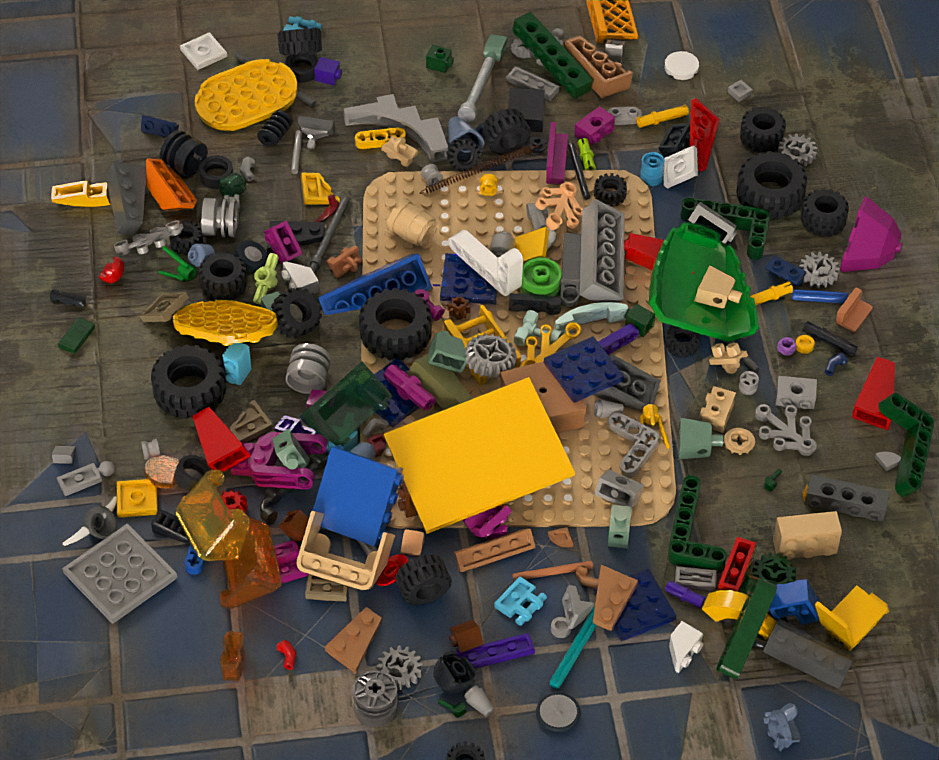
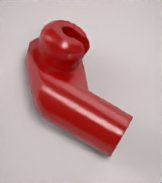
M282 640L277 644L276 648L277 651L284 653L286 656L283 667L292 670L297 651L289 641Z

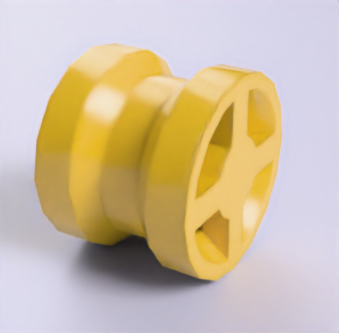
M493 174L482 175L480 178V193L484 196H494L497 193L498 178Z

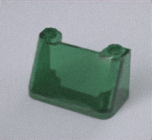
M361 361L299 417L305 424L324 436L335 446L340 444L343 447L351 440L349 435L378 409L383 411L390 405L388 400L393 395Z

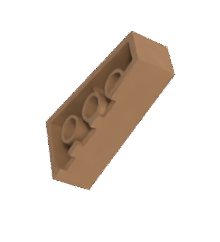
M581 36L565 41L564 48L594 80L592 89L601 99L630 88L633 72L622 69L620 63L617 61L615 63L608 59L607 54L598 52L594 45Z

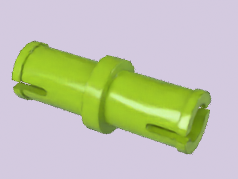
M583 138L584 145L581 139L578 140L579 156L583 161L585 171L590 170L589 167H591V170H596L593 160L594 153L590 149L588 139Z

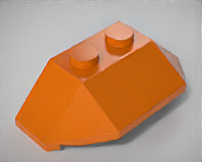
M147 158L146 187L159 206L166 211L194 208L198 200L183 179L173 169L166 166L162 159Z

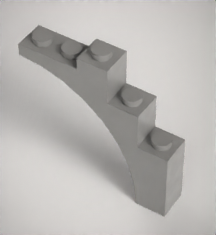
M394 94L376 97V103L344 108V122L346 126L371 124L388 128L399 127L404 129L406 135L423 148L431 163L448 160V155L446 154L448 145L438 117L420 120L416 106L398 109Z

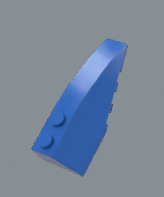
M412 253L356 278L318 297L324 315L360 310L368 298H372V295L377 292L382 293V290L388 289V291L393 290V288H398V290L406 289L412 293L418 289L430 290L432 285L419 254Z

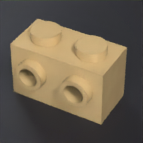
M714 386L712 392L707 393L705 399L706 408L702 407L699 418L702 419V422L712 424V430L724 433L734 406L736 392Z

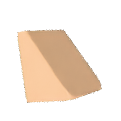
M405 529L400 554L420 556L424 544V533Z

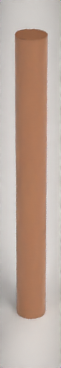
M586 561L513 573L512 577L515 582L519 576L527 580L575 572L579 565H586L588 569H593V562Z

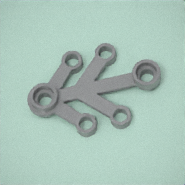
M179 220L172 221L166 224V227L152 228L149 234L140 233L132 237L134 242L130 244L127 240L119 241L114 244V248L119 256L128 254L130 252L129 249L137 246L139 254H144L149 251L148 246L153 242L156 248L165 246L167 244L166 239L169 236L180 234L184 227L183 224H180Z
M761 404L756 408L755 417L758 421H769L779 429L771 430L767 426H762L759 429V437L761 439L776 438L773 443L775 450H798L804 456H810L816 451L817 444L810 438L812 422L810 417L803 416L800 418L799 426L802 428V437L796 433V406H786L787 425L771 413L768 405ZM783 438H791L794 442H785Z

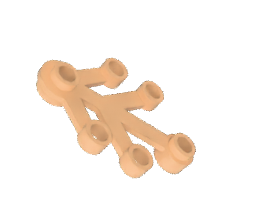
M565 182L559 188L544 187L540 192L541 197L535 203V206L540 210H544L546 206H556L554 212L546 219V226L551 230L558 229L561 225L562 218L560 216L563 210L568 218L566 222L568 227L575 229L579 224L577 218L582 216L583 209L575 199L576 187L571 182ZM551 195H561L560 198H550ZM567 200H569L570 204L572 205V210L569 207Z

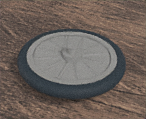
M561 692L550 693L544 696L536 708V716L539 723L544 728L553 732H565L572 729L578 723L581 715L578 702L572 696Z

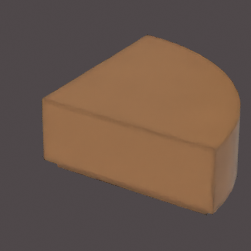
M567 527L548 531V537L556 545L573 547V541Z

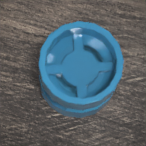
M656 152L646 153L642 157L640 178L648 186H656L662 182L665 165L664 157Z

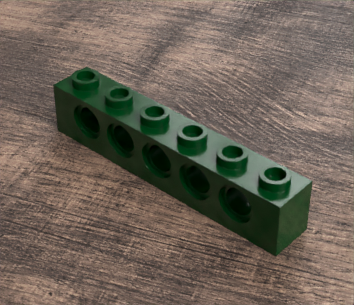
M531 11L514 19L512 29L514 35L523 42L524 46L534 54L536 59H540L545 69L555 77V80L565 88L568 94L576 99L591 91L594 81L592 77Z

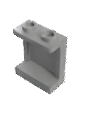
M699 202L688 219L694 224L701 215L726 231L727 235L722 241L724 244L727 241L731 242L737 234L735 230L737 225Z

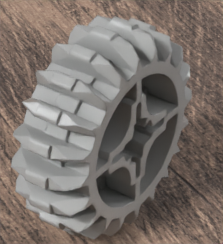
M484 333L483 336L478 334L476 338L472 337L465 351V355H467L466 363L469 365V369L474 370V374L480 373L481 377L487 376L488 379L494 377L497 380L500 372L513 369L516 364V348H513L512 343H507V338L501 339L500 335L496 337L493 333L491 335Z

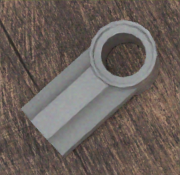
M535 203L526 204L527 216L532 221L534 230L547 227V206L544 210H540L535 206Z

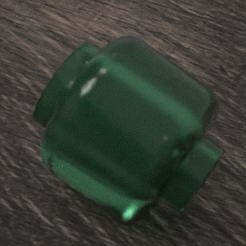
M232 172L220 180L219 190L223 196L234 197V195H240L246 190V179L243 175Z

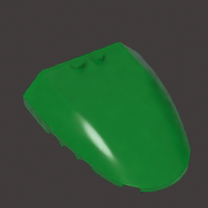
M682 223L679 228L675 229L673 227L658 252L650 279L649 304L658 320L727 342L753 335L759 327L755 300L749 294L751 287L746 285V274L741 272L739 268L740 261L730 244L726 246L720 240V234L699 224ZM709 266L735 279L733 290L742 293L739 303L728 300L724 308H718L694 301Z

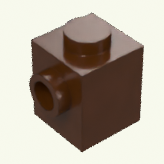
M300 509L290 511L278 527L291 540L300 542L303 541L309 518Z
M473 620L450 627L451 635L449 636L451 646L455 647L460 653L484 645L480 628Z

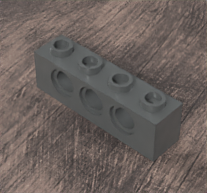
M811 474L804 504L814 508H823L883 522L889 491Z

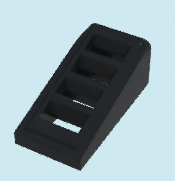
M161 509L158 510L151 523L152 532L186 544L190 543L197 526ZM186 529V530H188V531L186 532V534H185V536H184V535H182V533H183L184 530Z

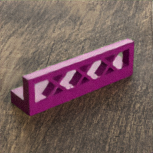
M551 122L546 184H563L565 179L568 134L556 133V122Z

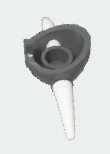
M114 496L107 506H98L87 510L83 517L81 529L64 541L63 545L66 546L89 534L99 539H105L116 532V519L112 511L116 506L117 497Z

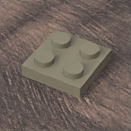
M186 292L162 293L140 315V318L143 322H167L173 317L176 310L184 306V302L189 297Z

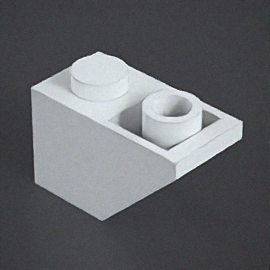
M287 261L283 262L281 274L284 281H288L290 289L301 287L302 290L308 289L309 294L319 293L318 279L311 268Z
M683 621L671 634L669 644L674 668L678 673L683 667H688L693 654L699 653L703 646V633Z

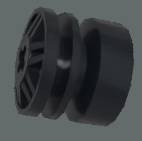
M176 130L164 141L160 150V159L169 167L175 168L182 175L191 177L199 171L200 163L207 158L208 150L207 146L201 141L192 138L191 135L186 134L182 130Z

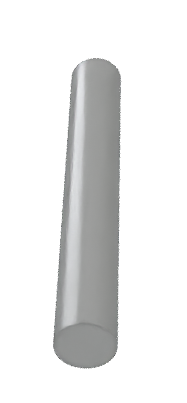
M300 130L295 132L292 174H297L299 169L302 131Z

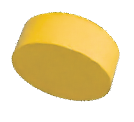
M808 335L797 337L795 343L796 350L803 354L812 352L815 344L814 339Z

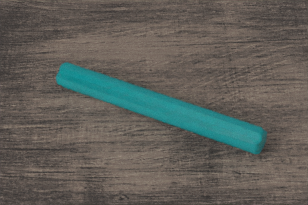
M595 606L550 679L549 685L555 689L561 687L597 626L593 623Z

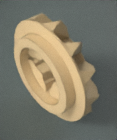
M733 428L725 434L724 443L726 449L731 450L732 454L734 452L739 455L742 453L748 454L754 448L755 438L750 431L744 428ZM738 437L742 442L741 446L737 443Z

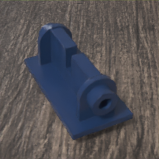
M142 115V132L167 138L173 131L179 128L176 122Z
M775 255L765 267L766 270L770 271V274H775L793 283L794 286H801L803 282L802 277L806 273L805 270Z

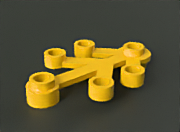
M574 322L569 323L566 326L565 333L549 346V336L552 333V328L548 324L542 325L540 328V334L542 335L541 354L535 358V348L538 341L534 336L528 337L526 340V346L528 347L527 359L521 363V367L565 357L569 364L576 363L577 354L575 352L562 353L556 351L570 339H576L580 336V326ZM547 328L549 332L544 333L542 330ZM575 330L576 334L572 335L569 332ZM530 340L535 341V344L530 345L528 342ZM573 355L575 359L569 360L568 356Z

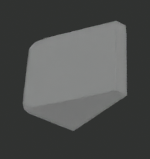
M55 446L52 452L53 463L73 464L75 446Z

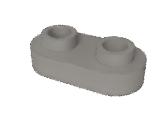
M613 107L607 111L615 117L614 125L637 124L636 118L642 115L641 110L637 107Z

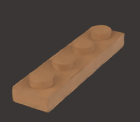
M526 528L455 551L454 556L459 572H464L536 547L531 529Z

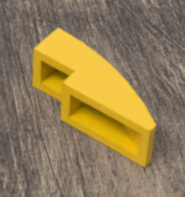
M86 180L52 186L51 200L55 203L81 207L111 205L107 182L89 185Z

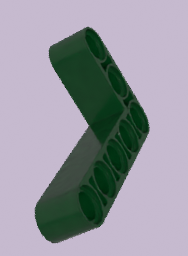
M686 197L682 200L681 219L689 221L688 219L699 202L737 225L735 229L750 231L747 256L753 260L762 258L770 213L766 209ZM701 215L695 222L717 226Z
M893 393L880 401L878 407L884 416L907 430L895 482L896 492L900 496L906 497L919 490L922 486L934 429V419L929 413L902 395Z
M688 475L682 483L667 559L673 565L717 570V573H720L725 568L726 551L721 547L689 541L701 481L695 475Z
M750 574L746 576L741 591L747 593L748 596L719 659L716 671L733 679L739 677L777 590L776 585Z

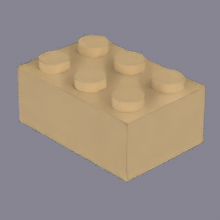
M837 511L777 517L773 536L776 554L780 553V558L787 556V560L837 554L842 533Z

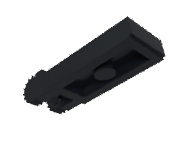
M511 293L509 296V311L527 312L532 310L537 313L547 312L549 315L561 313L562 299L557 296Z

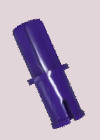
M669 581L665 587L666 592L680 598L682 602L686 601L701 609L706 597L690 590V587L685 588L673 581Z

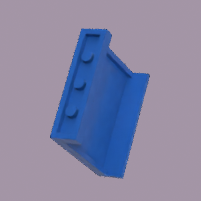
M340 445L332 446L313 511L324 513L321 527L372 546L380 545L383 532L387 533L385 531L386 526L392 519L393 513L391 509L398 499V493L396 492L398 486L403 481L404 474L402 472L404 468H394L349 452Z

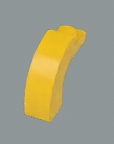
M729 590L715 591L708 594L702 610L715 622L723 619L737 620L748 595ZM768 613L758 633L765 640L769 639L777 623Z

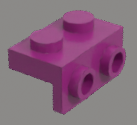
M499 505L466 518L463 522L474 536L487 537L493 533L494 527L508 519V515L512 510L508 505Z

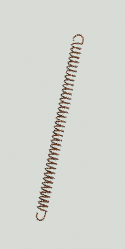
M507 154L501 156L503 161L505 160L504 156H506V160L508 159ZM432 184V185H429V187H428L430 193H431L430 186L432 187V190L434 191L433 184Z

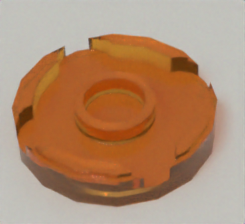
M166 455L151 457L145 465V478L149 479L154 486L172 488L178 484L175 481L174 472L179 461Z

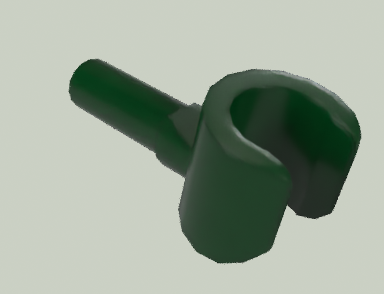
M778 469L771 477L767 476L765 478L763 487L769 492L776 488L777 483L775 479L782 473V470Z
M441 698L438 700V703L449 708L456 718H460L467 713L464 710L466 706L462 702L454 706Z

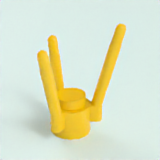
M654 404L644 406L643 414L640 415V423L644 425V422L654 426L658 422L666 448L669 449L670 444L661 415L658 413V407Z

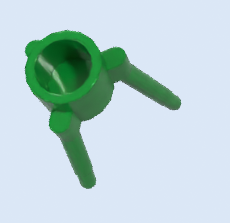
M163 246L162 249L180 263L177 268L179 275L159 270L158 273L178 279L181 282L185 279L187 281L192 280L196 274V268L188 264L172 249L169 250Z

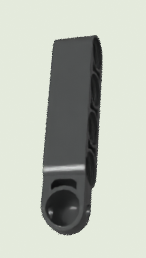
M564 233L560 298L565 307H574L579 302L581 234Z

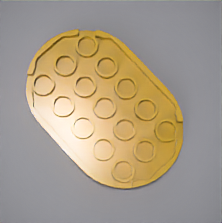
M270 59L253 60L216 74L204 81L200 86V90L195 95L196 111L199 118L206 125L218 130L235 131L268 119L276 110L285 111L288 109L297 96V80L293 71L281 62L278 64L270 62Z
M232 300L196 302L182 307L173 315L174 328L180 334L207 339L209 342H220L224 346L249 341L252 343L259 342L261 338L272 335L278 326L276 314L273 311Z

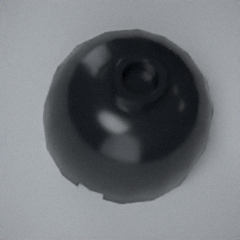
M455 651L445 652L436 662L433 671L439 688L451 694H458L467 690L475 682L474 677L476 676V672L468 659L464 656L462 658L456 656L457 652Z

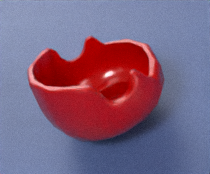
M113 257V263H107L98 278L106 283L117 282L124 273V261L121 258Z

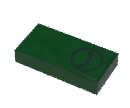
M78 317L59 341V348L75 354L95 329V324Z

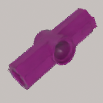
M390 365L387 368L384 378L397 388L398 394L404 400L410 399L423 411H428L432 408L436 398L422 387L420 380L416 376L407 375L397 365Z

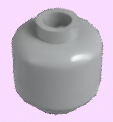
M500 231L493 235L490 251L497 258L515 247V239L512 237V234Z

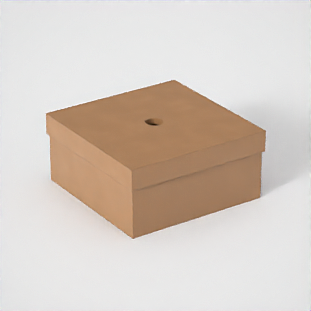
M565 357L500 372L501 388L525 378H530L556 434L584 427L586 407Z

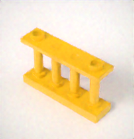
M484 305L480 306L479 317L458 326L454 325L451 319L443 321V331H448L450 336L460 338L465 349L472 340V337L466 339L460 333L484 323L488 330L479 333V335L483 336L484 333L491 335L493 333L496 337L500 335L501 339L506 338L494 321L491 311H487ZM516 350L517 359L514 368H519L521 355ZM466 364V367L479 386L485 384L486 376L481 377L480 373L474 374V370L469 369V365Z

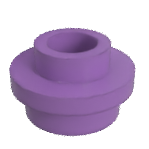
M784 337L778 342L777 349L783 355H791L796 351V344L792 338Z

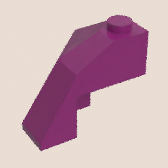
M864 197L859 207L855 227L852 228L848 240L850 242L842 258L840 268L842 272L877 269L893 260L896 252L900 253L903 243L900 242L902 234L895 220L868 197Z

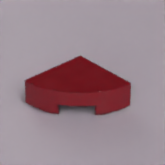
M384 432L367 439V443H370L375 448V457L379 456L386 448Z

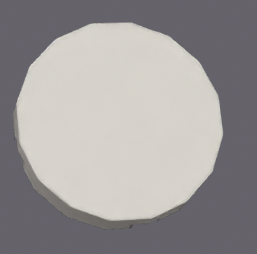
M683 51L673 52L665 59V71L669 76H674L673 78L691 79L694 77V74L698 73L699 61L691 53Z

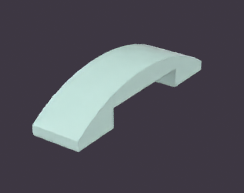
M601 302L580 306L559 317L555 321V330L561 331L564 334L566 326L572 322L579 325L607 318L609 323L626 320L624 317L628 306L614 302Z

